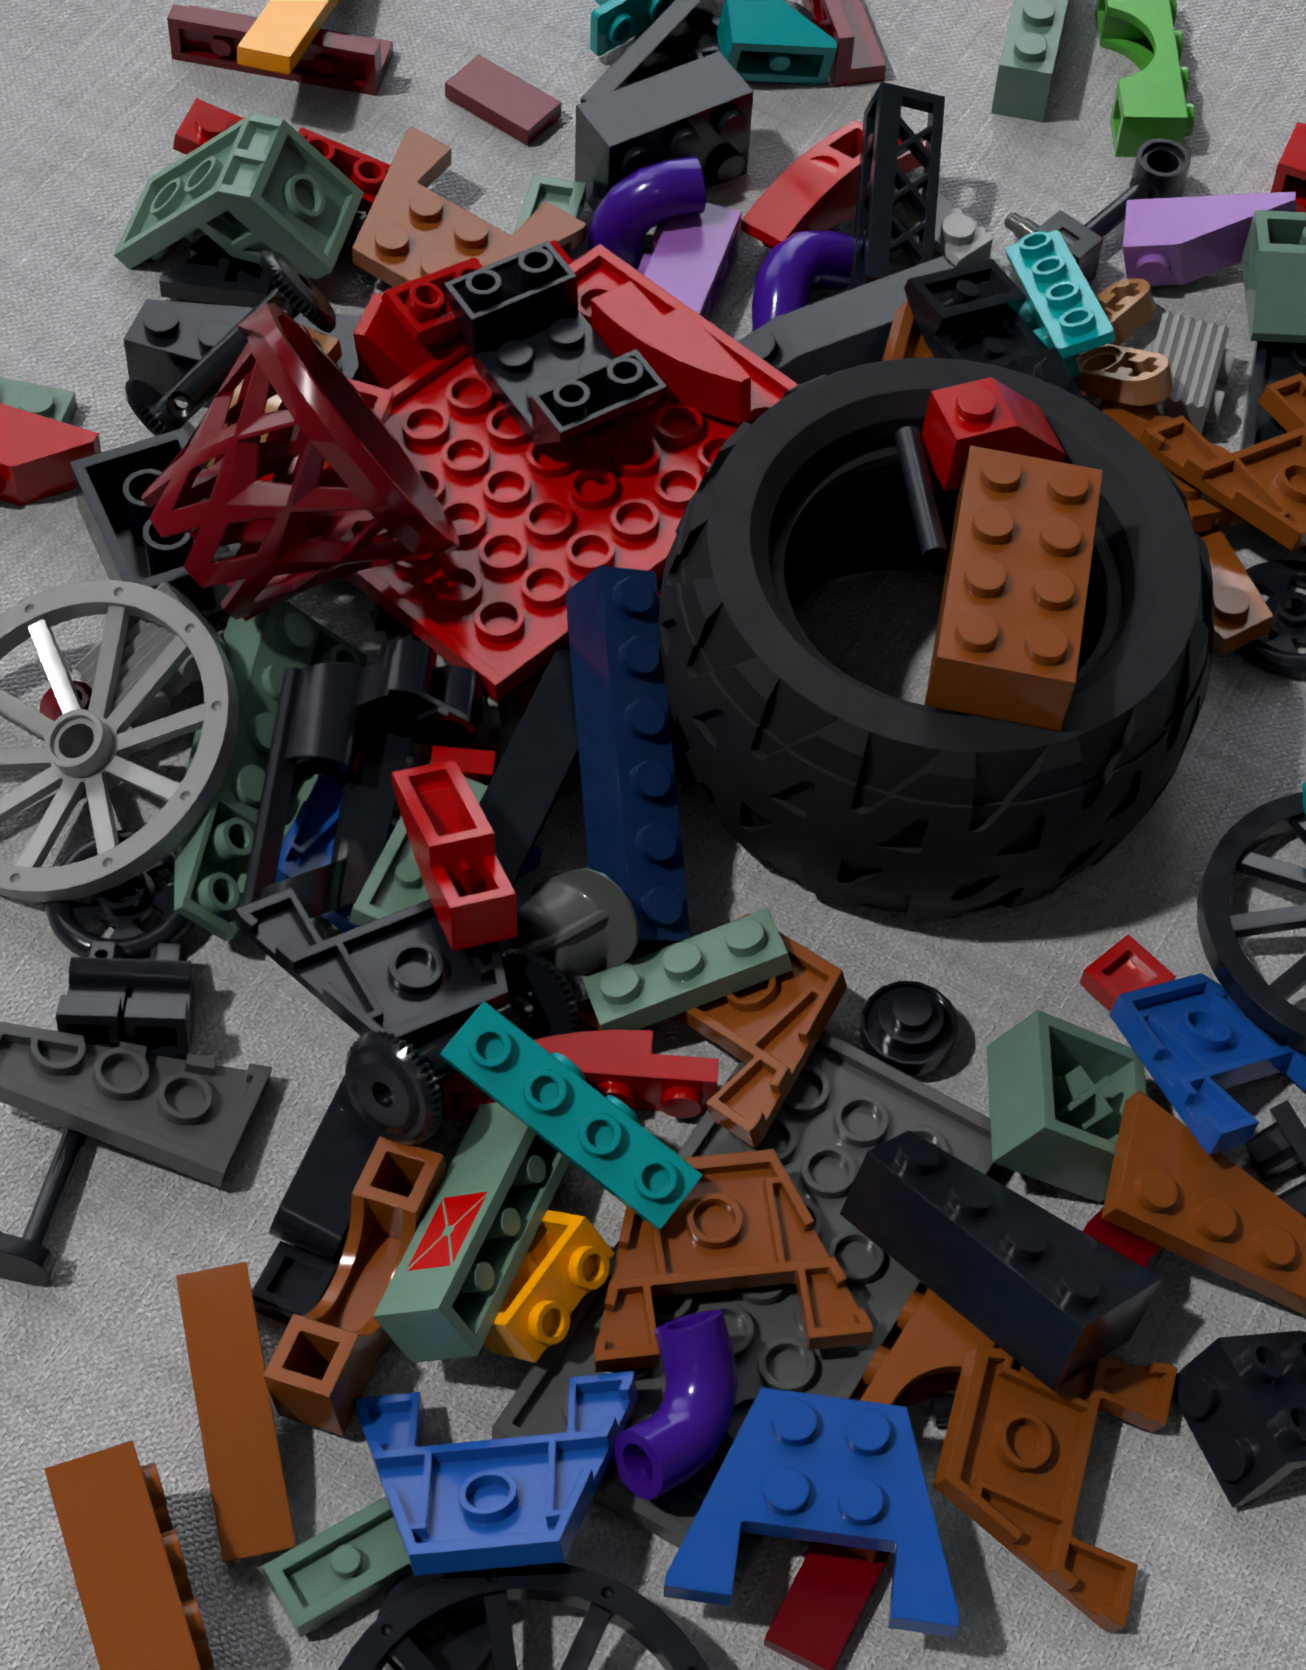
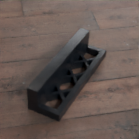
M675 0L581 97V103L671 70L673 67H678L718 52L719 46L700 48L698 42L706 33L717 37L720 18L713 15L714 0Z
M881 82L864 111L849 290L895 274V272L888 271L889 255L901 247L916 266L933 260L945 105L944 96ZM901 106L928 112L927 127L915 134L902 119ZM908 151L913 154L924 168V175L912 183L897 165V158ZM904 199L910 203L920 216V224L909 231L905 229L893 214V206ZM891 235L895 238V240L892 241V242H891ZM919 236V241L917 243L914 239Z

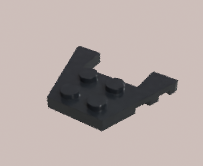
M292 888L236 909V925L240 932L360 1036L372 1031L377 1032L380 1030L382 1033L387 1031L388 1034L393 1032L395 1037L400 1035L402 1041L407 1040L408 1045H414L466 1023L483 1001L495 1010L504 1008L507 1005L508 988L499 942L496 941L452 951L430 899L327 940L321 939Z

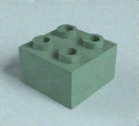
M1036 1010L987 1045L992 1163L1100 1203L1106 1198L1125 1100L1139 1090L1147 1096L1144 1064L1131 1047Z

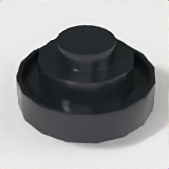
M897 981L882 986L868 998L861 1014L860 1041L865 1052L907 1075L919 1076L936 1070L949 1059L956 1043L958 1018L950 1000L936 988L918 981Z

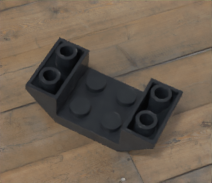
M549 241L444 283L446 297L476 371L533 445L561 442L667 395L666 384L637 349L616 357L579 312L577 275Z

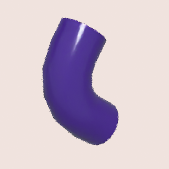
M691 156L666 160L643 167L616 183L594 212L588 234V252L601 244L636 270L639 269L643 257V240L652 227L667 219L703 213L705 211V183L697 157Z
M829 230L795 232L772 248L755 278L752 300V332L777 316L807 306L809 293L814 286L831 289H844L849 286L853 237L849 234Z
M709 1310L686 1315L669 1321L654 1330L666 1381L663 1402L658 1411L648 1419L619 1432L614 1440L613 1448L615 1466L620 1478L627 1488L639 1498L645 1500L657 1498L683 1485L711 1462L732 1423L738 1381L733 1345L722 1310Z

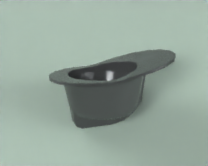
M590 868L573 869L540 882L532 890L531 898L517 910L518 937H514L516 945L512 949L531 950L545 957L559 969L566 980L581 975L589 976L618 966L633 955L639 941L638 921L631 902L620 886L605 874Z

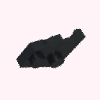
M203 235L189 248L191 259L177 272L167 269L161 274L159 279L161 297L253 308L275 287L269 280V277L265 275L266 273L260 267V264L232 257L208 235Z

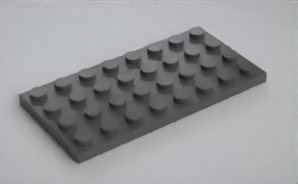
M824 1030L763 1141L756 1148H753L713 1121L709 1110H707L677 1155L681 1158L774 1149L814 1220L813 1228L829 1256L836 1258L847 1278L845 1285L858 1308H864L871 1320L873 1328L871 1344L807 1350L797 1287L794 1283L652 1298L656 1328L686 1315L709 1310H722L733 1345L738 1381L732 1423L711 1462L683 1485L651 1500L639 1498L627 1488L620 1478L615 1466L614 1455H612L593 1498L680 1548L761 1387L853 1399L863 1384L861 1382L862 1377L874 1353L880 1345L886 1346L896 1330L897 1319L907 1299L914 1290L919 1292L923 1285L920 1280L840 1215L867 1151L910 1130L983 1174L990 1176L996 1166L995 1163H992L990 1118ZM742 1060L739 1062L727 1082L746 1065L745 1062ZM619 1241L612 1249L615 1254L609 1261L610 1268L606 1281L602 1286L591 1290L581 1299L570 1315V1327L565 1338L558 1344L551 1345L534 1364L492 1426V1439L566 1432L568 1423L569 1377L634 1371L638 1399L624 1430L648 1419L658 1411L663 1402L666 1386L661 1355L659 1366L599 1373L594 1371V1349L597 1336H599L606 1295L612 1278ZM746 1532L740 1533L734 1575L735 1582L741 1584L769 1536Z

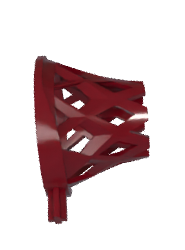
M266 303L237 325L239 332L247 339L248 343L185 447L141 496L142 501L149 508L157 503L150 516V520L162 538L166 539L189 532L195 542L183 567L201 588L226 583L230 590L220 604L223 610L236 620L243 618L245 622L284 600L334 579L361 570L420 557L438 551L448 555L460 546L457 531L450 518L393 435L341 370L312 339L308 330L304 326H300L275 303ZM243 380L237 404L230 408L234 391ZM278 394L287 409L265 414L267 399ZM294 426L290 441L260 443L261 435ZM215 458L213 466L202 471L210 460ZM325 460L349 488L319 486ZM274 473L271 481L258 480V477ZM362 529L350 542H343L350 530ZM382 529H386L395 537L390 541L371 542ZM321 535L318 539L306 538V536ZM243 542L234 557L213 560L218 547Z

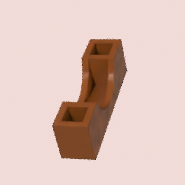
M379 1136L352 1192L348 1236L332 1282L320 1302L309 1313L302 1316L292 1315L263 1375L278 1415L344 1436L356 1410V1398L362 1397L390 1337L374 1319L373 1315L447 1172L443 1154L409 1144L395 1143Z
M929 1288L925 1295L914 1290L897 1319L895 1327L902 1332L894 1346L890 1350L880 1345L864 1372L861 1382L869 1387L860 1401L905 1406L908 1408L928 1398L955 1396L965 1354L977 1346L1000 1347ZM843 1546L871 1563L874 1562L880 1552Z

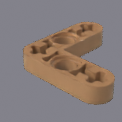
M1139 278L1126 279L1112 284L1096 296L1114 329L1116 340L1112 343L1076 354L1081 375L1072 378L1083 396L1135 406H1145L1162 401L1170 396L1175 389L1170 362L1166 355L1120 346L1156 314V305L1151 286L1147 280Z

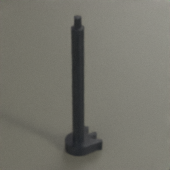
M65 1127L22 1238L0 1231V1278L33 1286L47 1283L56 1260L50 1250L44 1246L87 1135Z

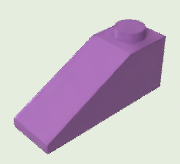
M1296 192L1127 200L1123 238L1126 279H1144L1149 282L1150 286L1184 285L1242 262L1241 257L1254 211L1297 212Z

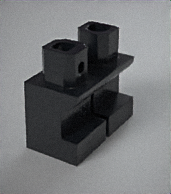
M92 941L84 957H71L67 995L60 996L56 1011L58 1031L83 1035L84 1041L87 1044L115 1048L119 1047L120 1042L126 1043L127 1041V1043L147 1046V1054L186 1060L187 1054L191 1053L196 1007L192 961H187L185 947L182 944L158 943L156 947L151 949L149 960L124 959V948L116 942Z

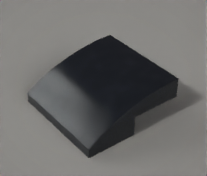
M993 259L910 278L904 286L917 326L934 358L968 360L1004 368L1014 358L1049 349L1018 315L1027 298L1026 295Z

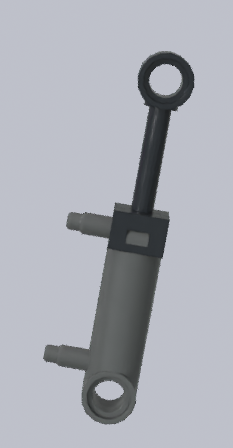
M1163 138L1151 139L1143 143L1137 150L1129 188L1086 224H1081L1060 210L1041 226L1029 218H1023L1016 212H1013L1006 217L1004 221L1005 227L1012 231L1018 239L1033 232L1058 230L1089 283L1096 277L1104 240L1103 237L1125 220L1127 200L1183 197L1190 168V154L1185 147L1173 140ZM1011 264L1007 265L1003 271L1021 290L1020 282Z

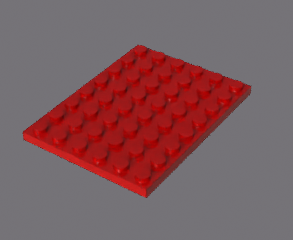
M601 244L568 265L577 275L578 310L591 326V299L629 281L663 315L684 306L751 376V419L746 421L750 425L780 401L786 391L798 385ZM462 338L388 389L393 391V406L385 423L386 428L427 482L457 531L460 546L448 555L438 551L420 557L361 570L344 577L428 646L433 648L450 664L466 667L478 672L484 682V691L494 700L499 701L548 664L557 647H570L565 592L595 568L601 565L655 571L657 580L663 577L667 555L677 535L675 531L691 497L697 491L705 472L716 458L725 441L741 424L705 414L664 396L561 442L533 445L476 371L465 341ZM325 460L319 486L349 488ZM274 473L261 476L258 480L271 481ZM362 529L350 530L343 542H350ZM382 529L371 542L390 541L395 537L386 529ZM321 535L306 536V538L318 539Z

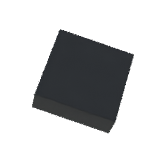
M280 1241L252 1289L256 1312L286 1325L289 1324L293 1314L302 1316L309 1313L326 1293L338 1265Z

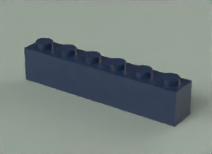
M599 565L566 591L565 598L588 868L601 872L620 886L632 904L638 921L639 941L633 955L626 960L630 961L690 938V926L669 703L660 663L658 632L660 608L656 572Z

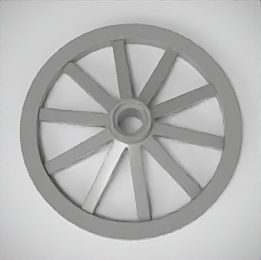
M91 580L67 584L32 596L0 615V660L15 647L32 637L63 714L53 721L0 689V713L45 739L44 746L0 748V771L46 769L0 797V823L58 789L16 865L0 862L1 895L33 902H56L87 897L121 885L159 862L192 831L209 808L226 776L238 732L239 707L234 675L224 651L197 616L181 602L149 586L127 581ZM107 614L87 711L82 706L51 627L79 617ZM130 616L147 619L175 633V638L111 713ZM192 653L201 675L204 704L127 730ZM202 729L195 756L180 784L130 762L129 754ZM122 781L167 802L146 825L119 844L109 790ZM83 792H86L98 855L68 865L41 868Z

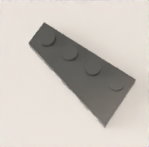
M0 1022V1102L218 1187H221L269 1083L273 1067L250 1063L247 1070L215 1065V1057L191 1053L187 1054L186 1060L147 1054V1046L120 1042L119 1047L115 1048L87 1044L84 1041L83 1035Z

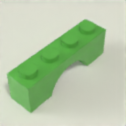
M1097 0L1095 16L1100 47L1124 55L1141 70L1134 75L1118 79L1110 117L1115 157H1136L1139 147L1151 139H1170L1182 145L1184 136L1192 135L1195 117L1194 105L1185 101L1188 90L1187 66H1180L1179 63L1183 45L1182 31L1174 30L1177 0Z

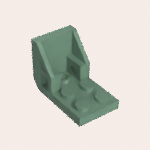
M251 113L148 179L113 256L126 267L132 269L150 257L153 260L161 258L170 249L172 244L181 238L192 239L203 231L234 258L259 264L257 256L263 250L276 251L290 260L307 277L319 279L333 271L364 192L284 119Z

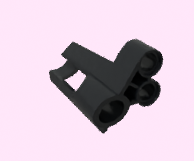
M410 639L386 641L381 645L379 660L370 665L351 662H328L314 664L302 669L296 667L286 668L241 907L289 888L293 889L310 919L355 903L384 849L396 801L391 772L404 769L410 742L455 748L469 747L476 742L485 688L481 675L474 670L462 666L445 665L437 667V654L434 649L427 644ZM313 774H327L336 778L343 787L331 863L275 883L292 787L302 778Z

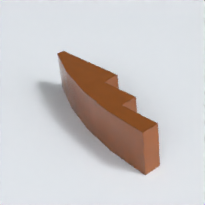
M247 1262L176 1275L222 1560L227 1562L296 1547L272 1399L263 1377L266 1365Z

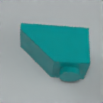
M725 0L717 28L719 51L744 81L826 85L837 51V43L834 38L783 0Z

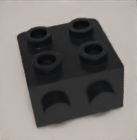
M1305 1331L1219 1337L1176 1374L1172 1396L1231 1507L1251 1505L1296 1468L1306 1467Z

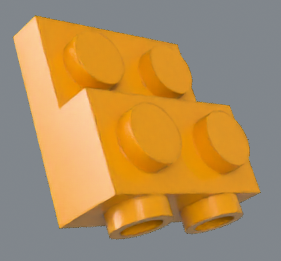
M551 1210L546 1211L484 1342V1346L490 1353L536 1363L544 1351L565 1338L570 1327V1315L581 1299L591 1290L597 1289L604 1284L609 1274V1261L615 1253L586 1216Z

